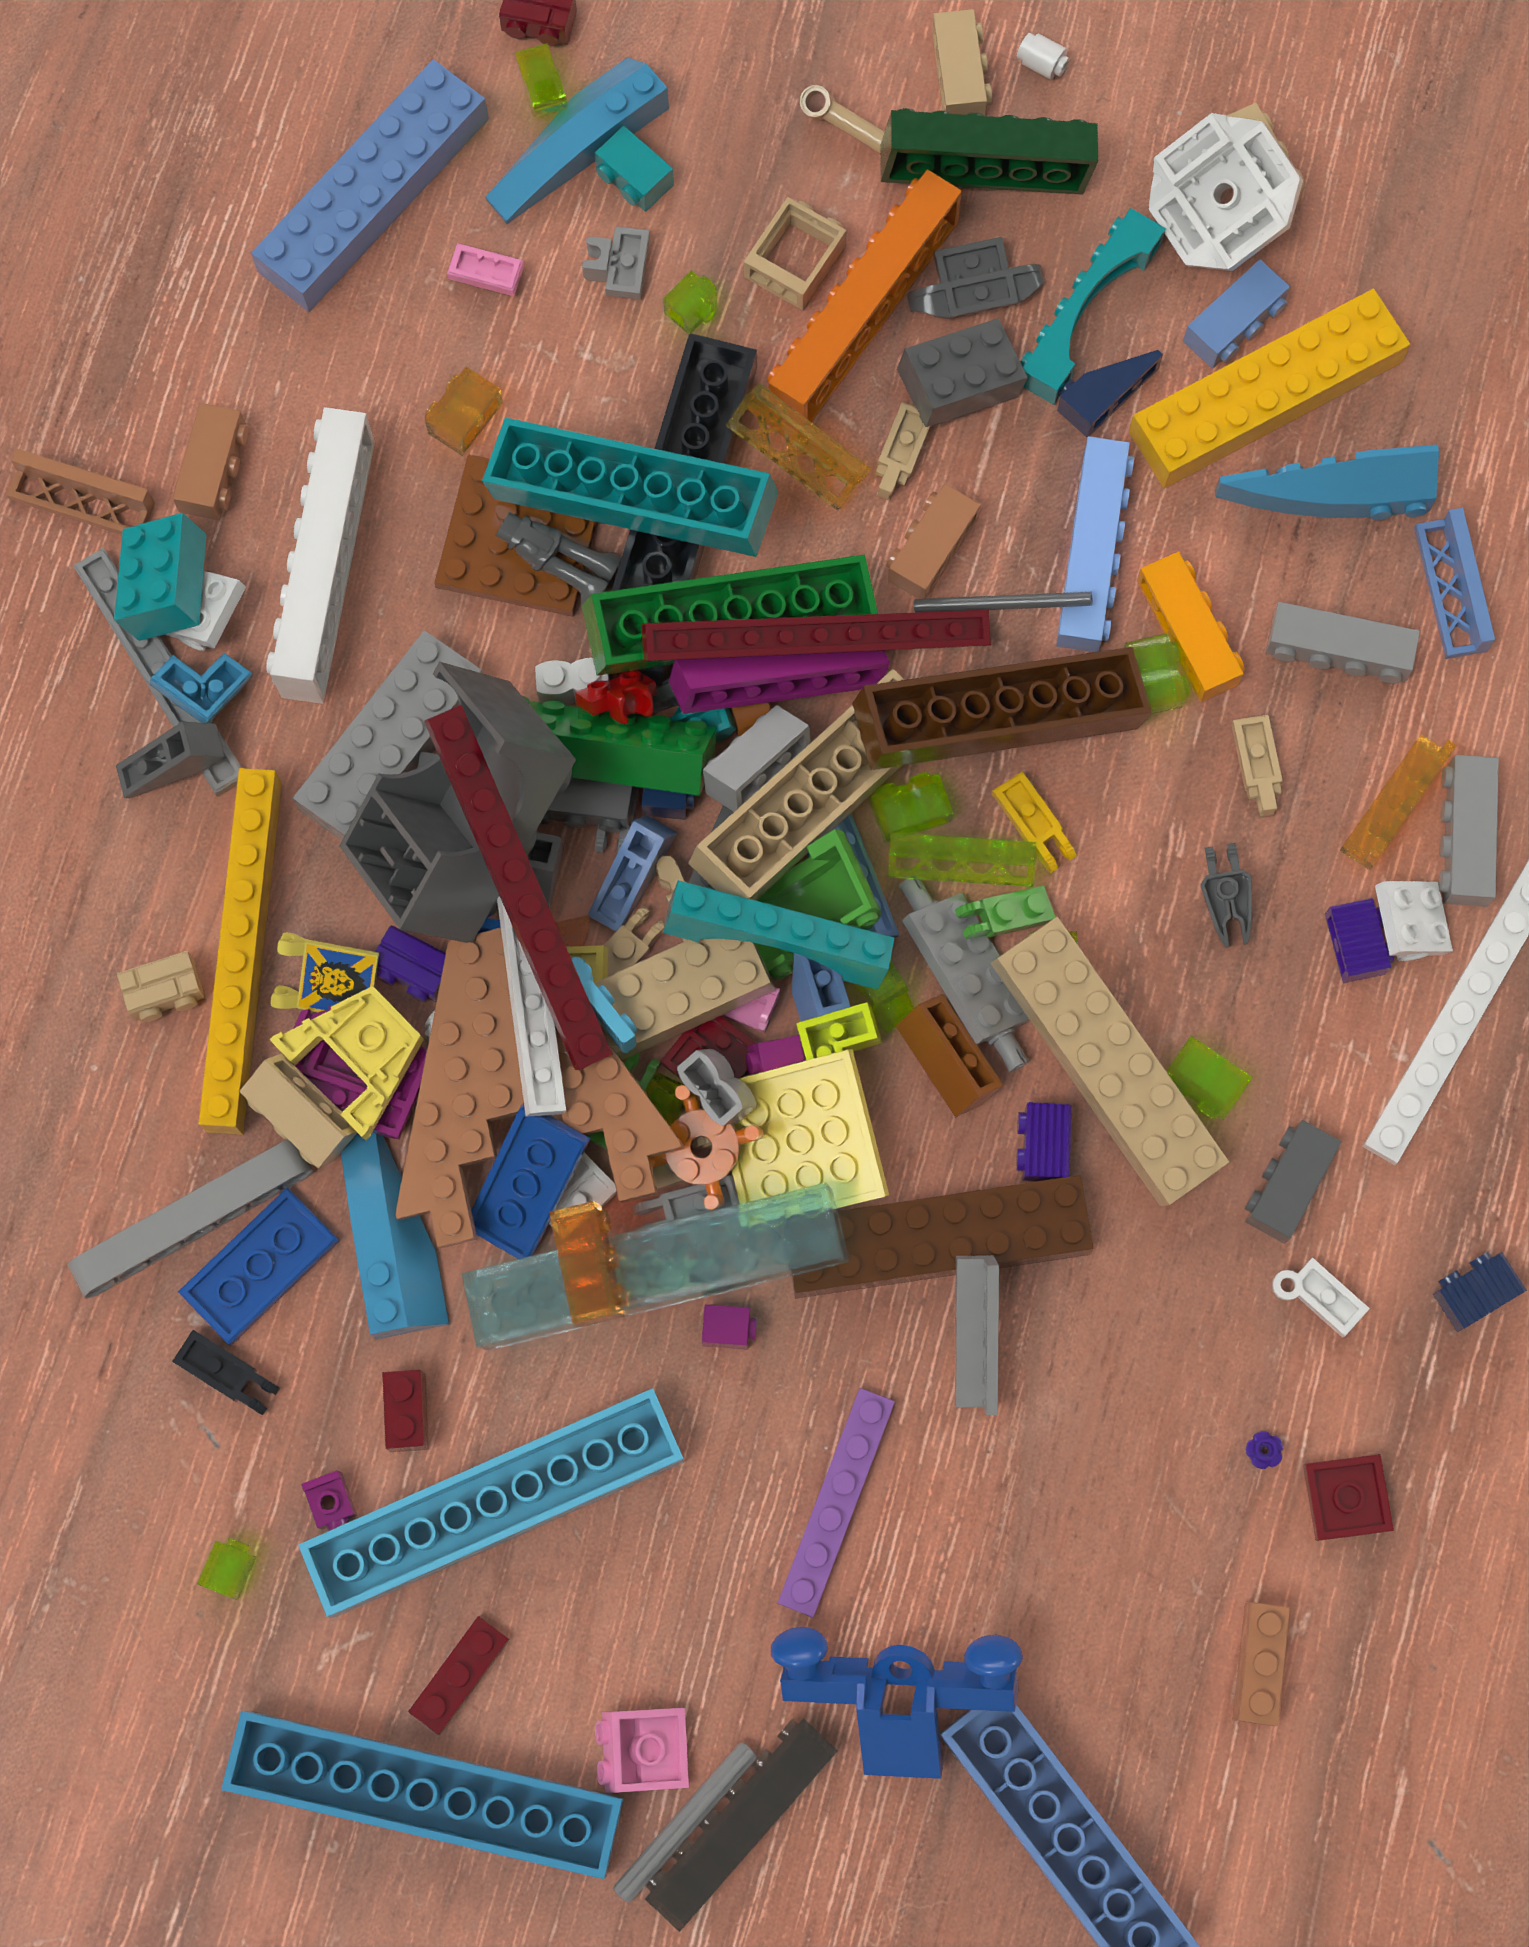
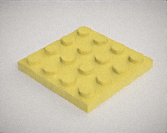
M853 1049L739 1078L753 1093L757 1107L740 1122L733 1125L736 1130L750 1125H758L764 1132L761 1139L740 1145L738 1160L731 1170L746 1231L784 1222V1219L808 1216L889 1196Z

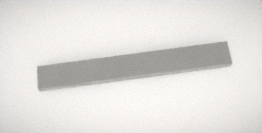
M102 548L73 565L173 727L182 721L200 723L150 686V678L171 657L161 638L156 636L138 641L114 621L119 571L105 549ZM219 731L218 734L225 757L202 771L217 797L237 786L239 768H241Z

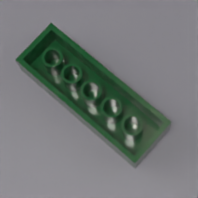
M903 108L891 110L880 144L881 182L910 184L913 179H920L928 169L955 187L1083 195L1099 161L1098 123H1087L1081 119L1056 121L1048 117L1024 119L1014 115L993 117L984 116L980 113H969L967 115L950 114L942 110L932 113L915 112L913 109Z

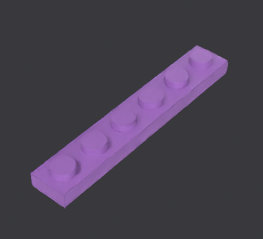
M859 1388L777 1604L812 1618L814 1617L895 1401Z

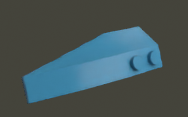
M627 57L573 95L486 195V200L504 222L508 224L596 161L595 152L623 125L634 134L669 109L668 88L646 63Z
M1437 444L1356 452L1355 460L1336 463L1335 456L1321 459L1322 463L1305 469L1300 466V463L1285 465V467L1278 469L1276 474L1269 475V470L1261 469L1222 476L1218 480L1215 496L1254 508L1294 515L1324 518L1371 517L1372 520H1383L1397 514H1406L1407 517H1418L1429 512L1437 498L1439 448Z
M357 1133L341 1152L370 1335L378 1340L450 1325L437 1252L421 1217L416 1216L401 1221L396 1219L395 1213L402 1176L384 1136L372 1133L365 1140Z

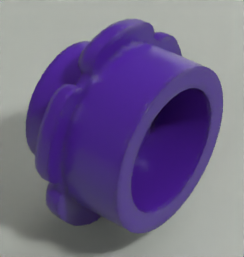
M1261 1431L1254 1434L1253 1439L1247 1442L1246 1455L1256 1468L1266 1469L1268 1466L1273 1468L1282 1460L1281 1451L1283 1450V1444L1277 1436H1271L1269 1432ZM1262 1447L1268 1448L1267 1454L1262 1453Z

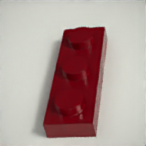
M478 1616L408 1712L437 1735H441L510 1639Z

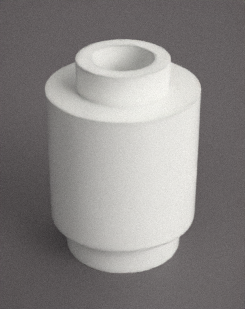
M1028 33L1017 52V58L1022 60V65L1050 80L1055 75L1061 77L1070 60L1066 56L1067 48L1039 33L1036 36Z

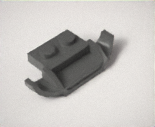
M1002 237L934 251L933 256L939 284L910 292L907 298L911 312L919 311L938 318L952 319L994 308L1017 305L1044 283L1040 264L1009 268Z

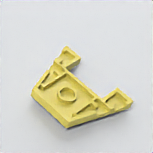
M373 986L331 1006L330 1011L312 1020L308 1018L302 1021V1025L284 1034L280 1032L269 1039L294 1065L303 1059L320 1041L325 1040L367 1084V1089L340 1114L365 1140L371 1136L424 1041V1038Z

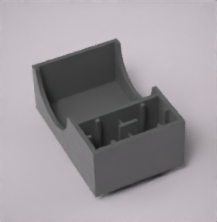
M439 661L433 675L435 678L448 683L455 690L459 705H462L524 851L528 855L535 844L537 828L552 801L568 787L572 775V766L576 759L510 681ZM439 755L425 765L406 773L392 775L378 773L340 843V848L400 930L465 943L473 942L485 919L494 915L498 910L497 898L499 894Z

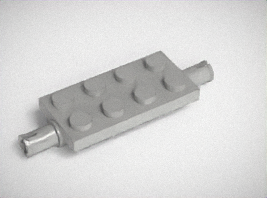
M919 875L908 878L899 885V888L903 891L914 912L908 914L902 922L976 1045L987 1041L990 1046H995L1009 1073L1020 1069L1030 1060L1026 1057L1014 1037V1029L1030 1022V1020L990 964L1000 956L987 935L965 939L963 930L970 925L980 924L976 915L967 918L957 917L956 908L968 904L963 893L940 902L933 901Z

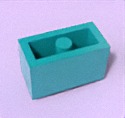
M624 125L595 152L596 172L599 177L607 184L613 183L620 189L623 198L630 205L635 206L637 204L645 212L674 186L673 168Z

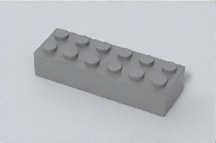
M424 630L294 795L293 800L298 810L342 841L378 773L392 775L417 769L420 752L432 753L435 750L424 720L459 706L455 690L448 683L435 678L433 675L439 661L482 673V670Z

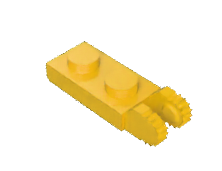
M1020 772L992 790V796L1031 851L1035 850L1038 859L1048 872L1052 873L1058 869L1055 858L1044 845L1051 839H1054L1056 846L1067 860L1070 861L1076 857L1077 854L1062 832L1063 827L1023 772Z

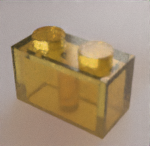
M466 366L459 375L455 374L449 380L446 386V393L439 402L434 401L427 409L425 423L428 434L463 456L503 404L500 388Z

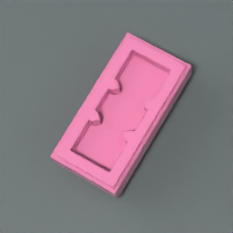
M457 243L447 276L448 279L514 296L524 268L523 260Z

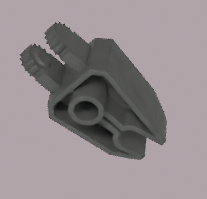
M1236 843L1227 844L1228 848L1226 849L1231 871L1218 874L1216 869V852L1213 850V846L1205 848L1209 875H1206L1200 884L1214 929L1225 948H1229L1226 929L1227 922L1231 920L1229 904L1233 920L1238 921L1240 924L1243 945L1248 944L1252 923V876L1245 870H1240Z

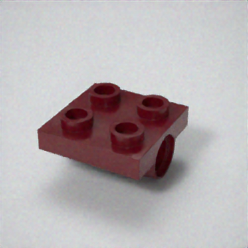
M718 1016L683 1032L661 1059L660 1064L681 1080L677 1067L696 1050L714 1049L726 1058L732 1068L734 1078L739 1079L743 1078L748 1072L745 1060L746 1054L749 1053L748 1046L757 1043L723 1017Z

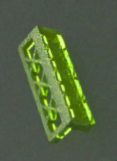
M891 832L888 854V877L1033 887L1036 842ZM896 857L921 860L911 869L896 868ZM930 860L956 861L957 864L948 871H938ZM966 863L992 864L993 867L986 873L981 874L975 873ZM925 865L929 870H922L921 868ZM1003 865L1027 866L1026 876H1012ZM960 868H962L965 872H956V871H958ZM998 870L1002 875H996L993 873Z

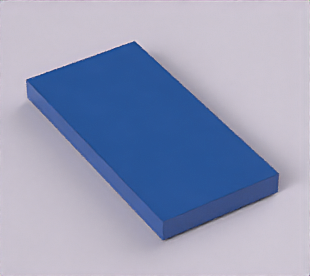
M523 1103L471 1209L476 1235L527 1264L532 1259L590 1138L550 1115L526 1117Z
M287 1187L191 1278L178 1293L231 1346L321 1260L339 1240Z

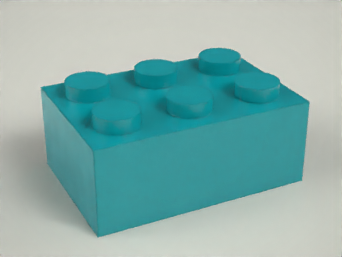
M184 513L128 527L122 531L114 621L138 641L199 626L207 534Z

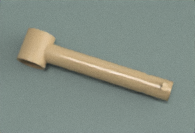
M812 85L802 92L800 106L805 114L814 120L828 121L880 153V144L884 135L883 130L835 102L832 94L822 86ZM816 94H823L826 99L824 108L818 112H812L809 106L811 98Z

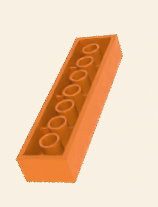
M928 169L920 179H913L906 190L905 200L900 206L895 204L887 215L885 227L881 232L875 231L866 245L867 251L861 259L856 257L850 264L846 273L848 277L842 285L837 283L832 288L827 297L828 304L822 312L817 310L812 315L807 324V332L802 339L797 337L792 342L787 351L788 357L782 366L777 364L767 378L769 383L767 394L769 398V413L802 434L805 433L933 259L934 251L941 248L958 225L962 190Z

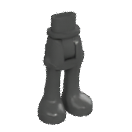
M511 512L508 513L496 534L497 537L509 543V549L512 550L515 546V552L528 562L532 569L537 572H547L576 588L581 594V607L591 594L605 591L622 558L621 555L615 552L603 554L589 549L562 535V531L557 528H551L542 523L531 521L528 516L521 519ZM560 552L592 570L596 576L566 563L556 557L557 553Z

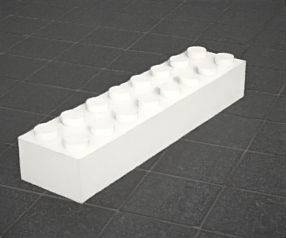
M327 407L323 409L322 419H317L314 426V440L317 441L315 452H310L308 456L307 472L311 473L309 484L303 485L300 503L304 508L302 518H297L294 525V539H297L295 551H290L288 555L287 571L290 573L289 583L282 586L280 604L284 607L282 617L277 618L274 624L273 637L277 640L275 652H270L267 659V673H270L273 685L276 686L281 698L324 704L375 445L366 413Z

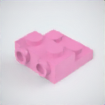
M685 1708L602 1712V1721H597L595 1736L597 1743L603 1745L604 1761L598 1762L597 1778L600 1785H605V1793L689 1788Z

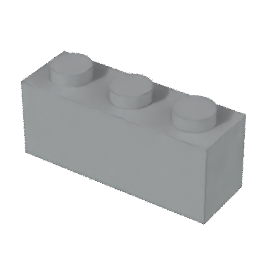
M776 705L766 715L760 716L755 724L742 736L736 737L730 746L717 758H713L707 763L703 769L706 794L735 812L811 743L809 725Z

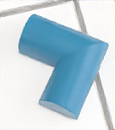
M223 653L201 676L172 655L150 678V686L200 723H210L251 680L253 673L226 653Z

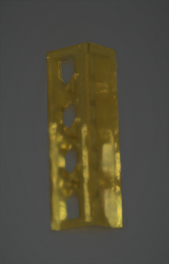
M761 383L756 384L745 395L726 424L728 428L836 510L843 506L854 487L863 481L871 470L865 463ZM746 409L758 418L760 429L749 430L739 422ZM778 433L784 437L788 451L778 452L771 447L769 434ZM797 456H809L814 462L816 472L805 473L800 469ZM835 476L845 484L838 497L827 489L825 477Z
M1420 734L1340 851L1368 870H1371L1457 745L1448 739L1441 748Z

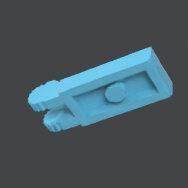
M573 956L571 960L598 1022L623 1053H628L636 1047V1037L634 1034L637 1032L636 1026L627 1014L623 1013L620 1016L612 1006L615 1001L605 986L600 985L597 987L594 984L592 968L588 963L585 964V960H582V957Z

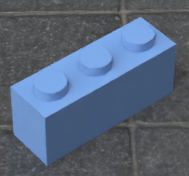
M1259 259L1187 326L1183 342L1212 369L1221 361L1227 363L1238 352L1240 348L1238 345L1245 338L1249 341L1252 340L1264 326L1263 322L1269 316L1275 318L1284 310L1288 304L1285 299L1290 286Z

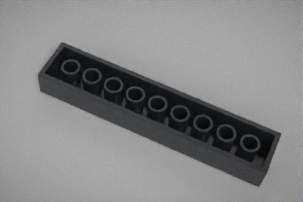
M689 333L654 449L729 465L757 371V350ZM630 529L612 591L695 579L705 546ZM670 665L638 669L637 671L654 680L655 684L663 686L662 683L666 680Z

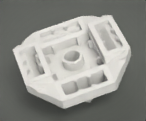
M1211 113L1154 157V176L1150 192L1149 210L1157 223L1166 228L1165 235L1185 265L1188 267L1233 271L1290 228L1303 179L1264 122ZM1228 188H1233L1234 195L1232 200L1226 204H1221L1220 198L1222 193Z

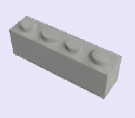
M1278 602L1272 616L1265 653L1274 655V658L1280 661L1292 662L1300 660L1309 662V665L1314 668L1328 669L1334 667L1343 669L1345 673L1352 676L1368 674L1379 677L1383 682L1396 684L1406 682L1413 671L1420 631Z
M1455 755L1450 763L1443 767L1441 785L1442 788H1447L1446 801L1442 802L1440 819L1441 822H1446V835L1441 836L1439 854L1440 857H1445V870L1440 871L1438 885L1439 892H1444V904L1488 907L1496 898L1499 758Z

